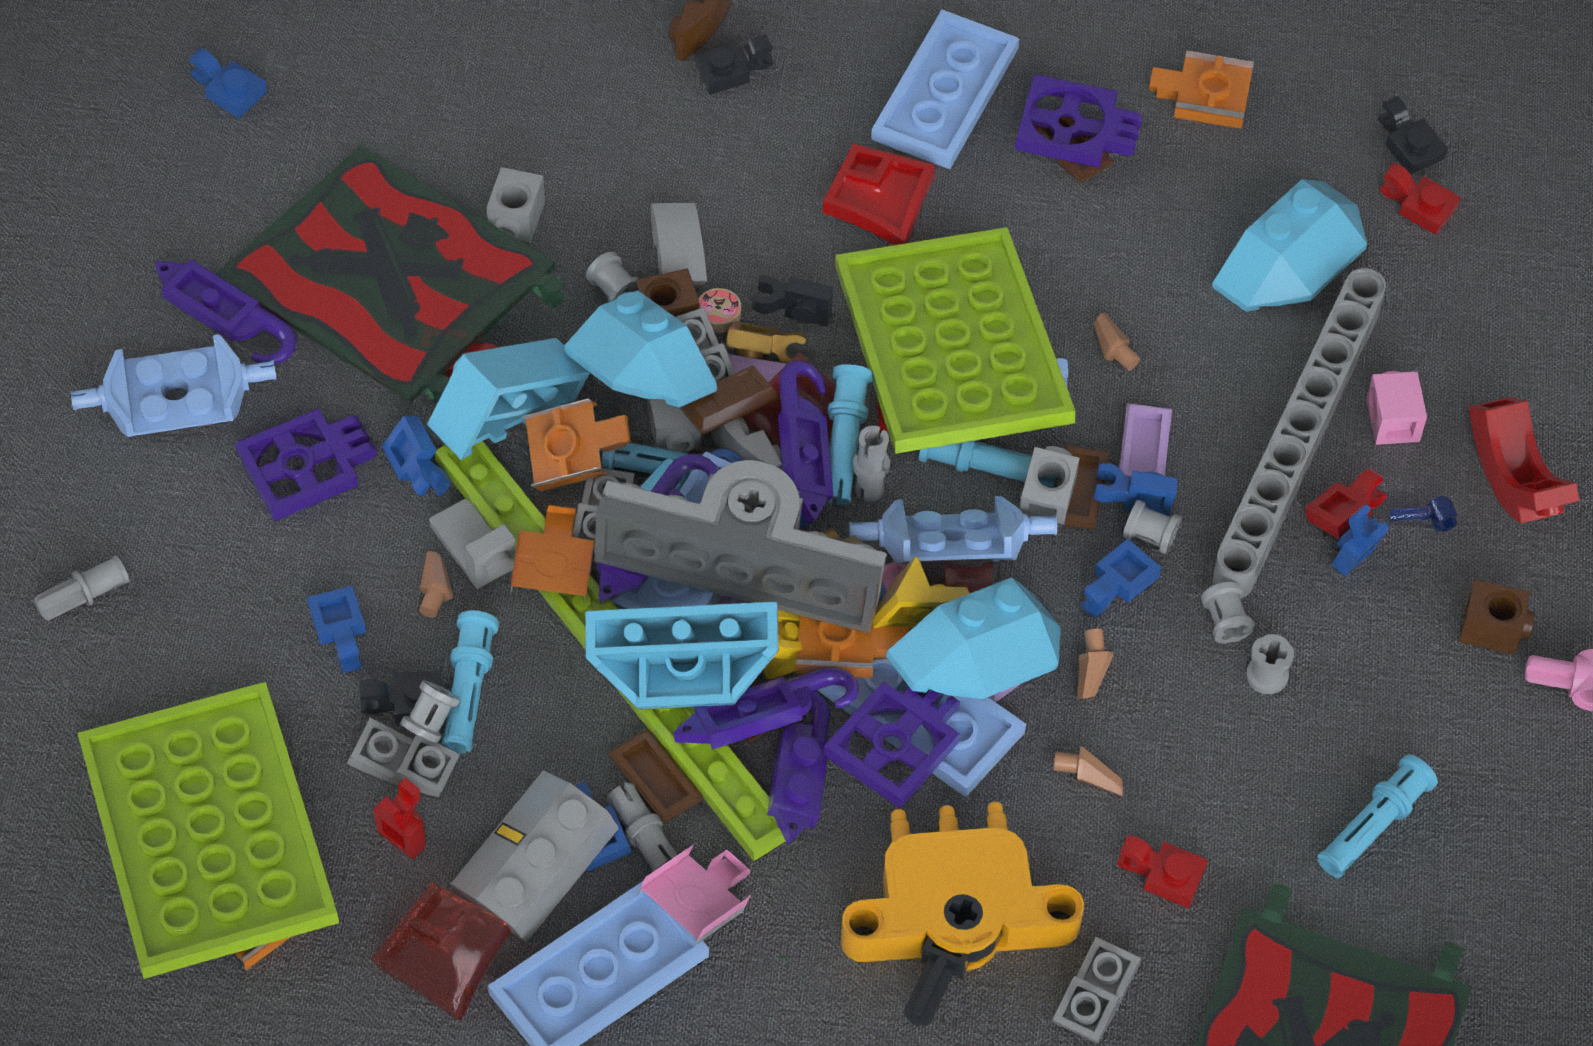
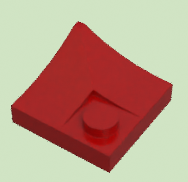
M853 144L823 199V214L861 227L884 239L891 245L906 244L909 242L924 199L935 178V165Z

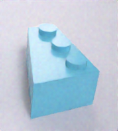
M557 338L465 353L454 364L453 374L427 425L462 460L472 455L473 449L471 447L488 438L497 443L506 439L507 433L504 430L521 422L526 425V420L522 416L575 402L590 372L565 354L564 345Z

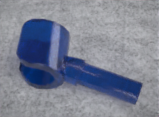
M1438 496L1429 501L1426 506L1420 508L1390 510V521L1431 519L1435 530L1439 532L1448 531L1457 525L1455 519L1457 512L1452 501L1445 496Z

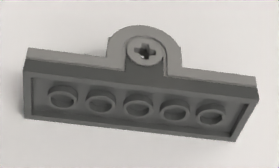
M744 460L734 462L721 468L714 475H710L700 504L690 502L688 499L678 495L666 496L647 491L636 484H620L607 480L603 496L596 511L594 562L751 603L777 602L778 610L865 633H870L879 603L887 553L875 550L867 544H851L829 538L821 532L799 530L803 498H799L794 482L784 471L762 461Z

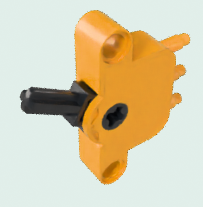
M994 801L987 806L988 828L959 830L954 808L950 805H944L939 809L940 819L938 823L940 832L917 834L910 833L906 812L902 809L893 810L890 814L892 843L885 854L884 898L853 902L847 906L843 913L840 944L848 958L858 962L921 958V962L926 964L903 1010L904 1017L916 1026H928L931 1023L953 975L962 979L966 971L982 967L999 951L1068 945L1076 940L1080 932L1084 911V901L1081 894L1075 888L1068 885L1032 886L1025 845L1015 833L1008 830L1006 815L1003 813V806L1000 802ZM1060 911L1068 914L1070 918L1065 920L1056 919L1050 913ZM858 927H867L874 932L865 936L859 935L853 930Z

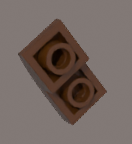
M687 0L682 15H675L671 24L670 40L675 41V59L684 61L698 51L714 35L727 15L731 0H699V2Z

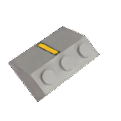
M543 770L450 885L524 943H527L619 828L605 808L573 784Z

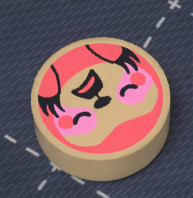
M714 288L704 292L699 297L700 308L704 307L714 333H726L734 321L740 322L741 301L732 291Z

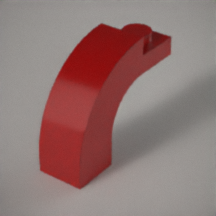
M1506 397L1468 406L1473 436L1483 470L1497 500L1511 518L1519 523H1525L1564 513L1563 505L1579 501L1577 483L1554 476L1543 462L1534 438L1528 401Z

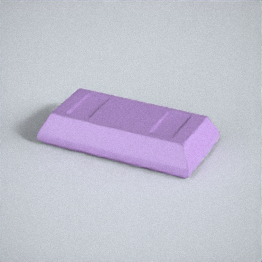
M1127 403L1119 466L1126 477L1130 478L1132 470L1138 472L1153 471L1165 476L1172 409Z

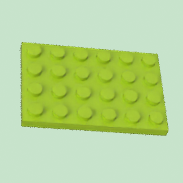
M1007 227L835 255V268L867 367L873 372L872 383L895 454L1075 424L1073 402Z
M266 682L78 733L143 979L339 923L334 900Z

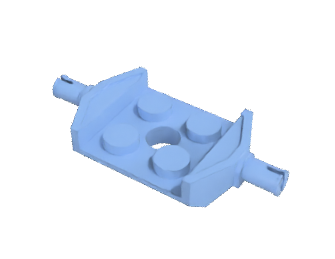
M220 334L213 335L214 346L125 360L122 349L115 350L103 378V385H99V388L71 391L73 410L102 405L103 412L110 413L120 431L127 437L233 421L239 414L244 391L249 390V382L277 380L274 360L245 366V363L240 364V359ZM172 389H183L188 392L185 397L179 400H169L164 397Z
M995 496L994 513L970 509L961 512V514L940 515L934 511H921L914 516H905L903 499H899L892 503L882 515V519H878V522H849V537L855 535L860 541L878 540L879 547H885L896 564L909 563L914 557H918L919 561L992 558V562L1008 559L1016 560L1023 542L1028 541V534L1057 535L1056 515L1028 517L1027 514H1022L1019 508L1002 496Z

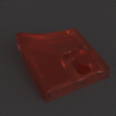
M431 882L372 960L379 970L413 989L460 1022L465 1016L482 976L512 931L502 919Z

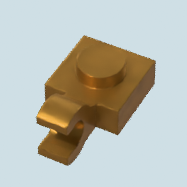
M734 321L728 329L726 346L737 348L736 353L738 355L749 358H762L763 353L771 354V352H774L781 363L787 364L795 360L804 361L803 358L790 355L788 345L791 343L806 344L808 336L801 332L783 333L778 332L779 329Z

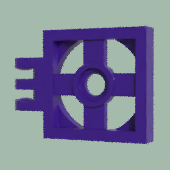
M1034 74L1016 137L1015 150L1100 168L1104 151L1125 156L1134 154L1143 117L1137 112L1115 108L1118 91ZM1045 95L1064 98L1061 108L1055 111L1037 108L1036 103ZM1081 102L1098 105L1103 113V120L1082 117L1081 113L1078 112ZM1061 117H1070L1074 120L1075 124L1071 127H1063L1059 124L1058 120ZM1033 125L1049 128L1054 135L1053 140L1050 141L1044 138L1035 130ZM1079 135L1094 137L1084 143L1070 145L1071 139Z
M318 408L235 443L237 455L273 521L358 486L357 475L352 467L373 459L377 455V450L373 443L369 442L370 438L367 432L361 429L362 424L357 416L352 415L328 425ZM293 437H309L321 442L306 447L297 444ZM275 444L279 451L277 460L258 468L261 456L270 446ZM300 457L305 460V465L301 469L294 470L288 467V461L291 458ZM334 457L337 467L333 478L318 483L312 472L314 466ZM283 478L293 479L297 483L300 492L288 497H282L272 493L268 485Z
M882 681L824 745V756L901 809L959 743L960 733L948 726L946 722L956 712L960 701L950 696L938 707L936 705L943 698V693L930 690L923 697L921 696L923 692L912 691L908 687L902 694ZM881 713L903 714L896 723L882 724L872 717ZM921 725L927 730L933 743V750L929 755L911 744V736ZM854 730L873 742V749L862 761L850 752L849 743ZM888 736H895L901 741V746L896 750H888L883 746L882 742ZM900 760L914 770L906 780L890 781L879 773L889 761Z

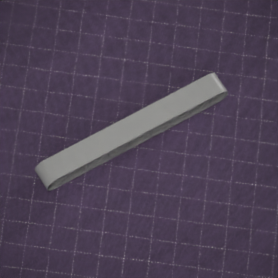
M1360 268L1348 275L1220 545L1212 578L1213 586L1223 582H1237L1241 585L1243 591L1242 598L1252 591L1379 317L1386 282L1377 271L1369 268ZM1247 533H1254L1258 536H1252ZM1229 568H1236V569H1239V570H1241V571H1240V572L1232 571V570L1229 569Z

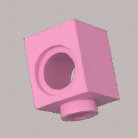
M1387 371L1382 374H1373L1366 403L1375 445L1420 442L1427 413L1418 372L1401 373L1399 371Z

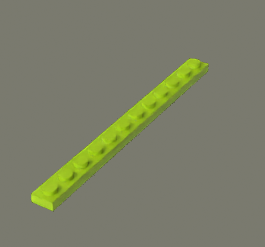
M483 441L471 447L473 449L472 455L462 460L447 445L437 449L435 461L440 468L448 474L450 480L464 498L470 500L492 531L505 524L514 536L515 552L520 526L522 531L544 533L545 518ZM591 575L589 577L586 602L585 596L538 590L585 650L586 611L618 610L612 601L602 605L599 604L600 586ZM618 690L753 861L786 842L775 818L767 815L770 797L728 745L712 749L710 744L675 742L673 732L695 713L694 707L637 709Z

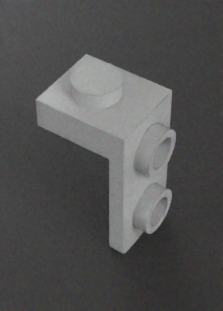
M463 499L430 517V527L476 589L513 570L516 555L514 536L505 524L492 531L469 499Z

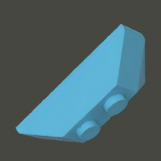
M1301 179L1246 229L1214 279L1212 288L1245 312L1259 310V307L1282 306L1311 301L1366 249L1367 241L1357 204L1324 181Z
M638 290L621 294L616 300L599 306L564 345L565 354L614 391L645 399H665L667 405L678 408L717 391V383L688 327Z
M1011 577L939 605L887 651L886 658L912 691L927 693L928 689L951 696L984 699L1056 670L1059 664L1061 627L1034 593Z
M777 602L586 611V659L637 709L734 705L779 651Z

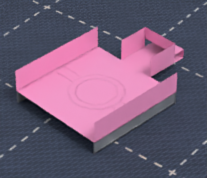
M693 844L646 876L637 895L644 891L696 938L695 946L743 912L751 895L741 902L728 889L747 877L751 870L732 853L725 850L712 859L706 871L689 856L694 846Z

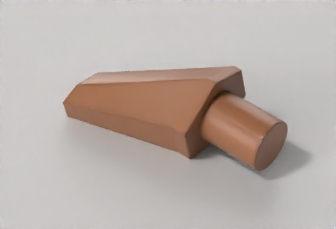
M1105 312L1101 313L1096 318L1094 327L1104 358L1109 361L1115 359L1124 368L1131 371L1139 363L1140 357L1128 347L1130 340Z
M432 551L426 554L422 581L419 587L425 595L419 612L429 618L437 616L442 602L453 598L444 559L440 554Z
M1103 629L1084 631L1086 653L1079 655L1077 700L1096 696L1112 660L1113 652L1105 651Z
M1080 747L1079 754L1055 752L1053 771L1077 773L1076 781L1090 784L1123 797L1122 779L1084 747Z

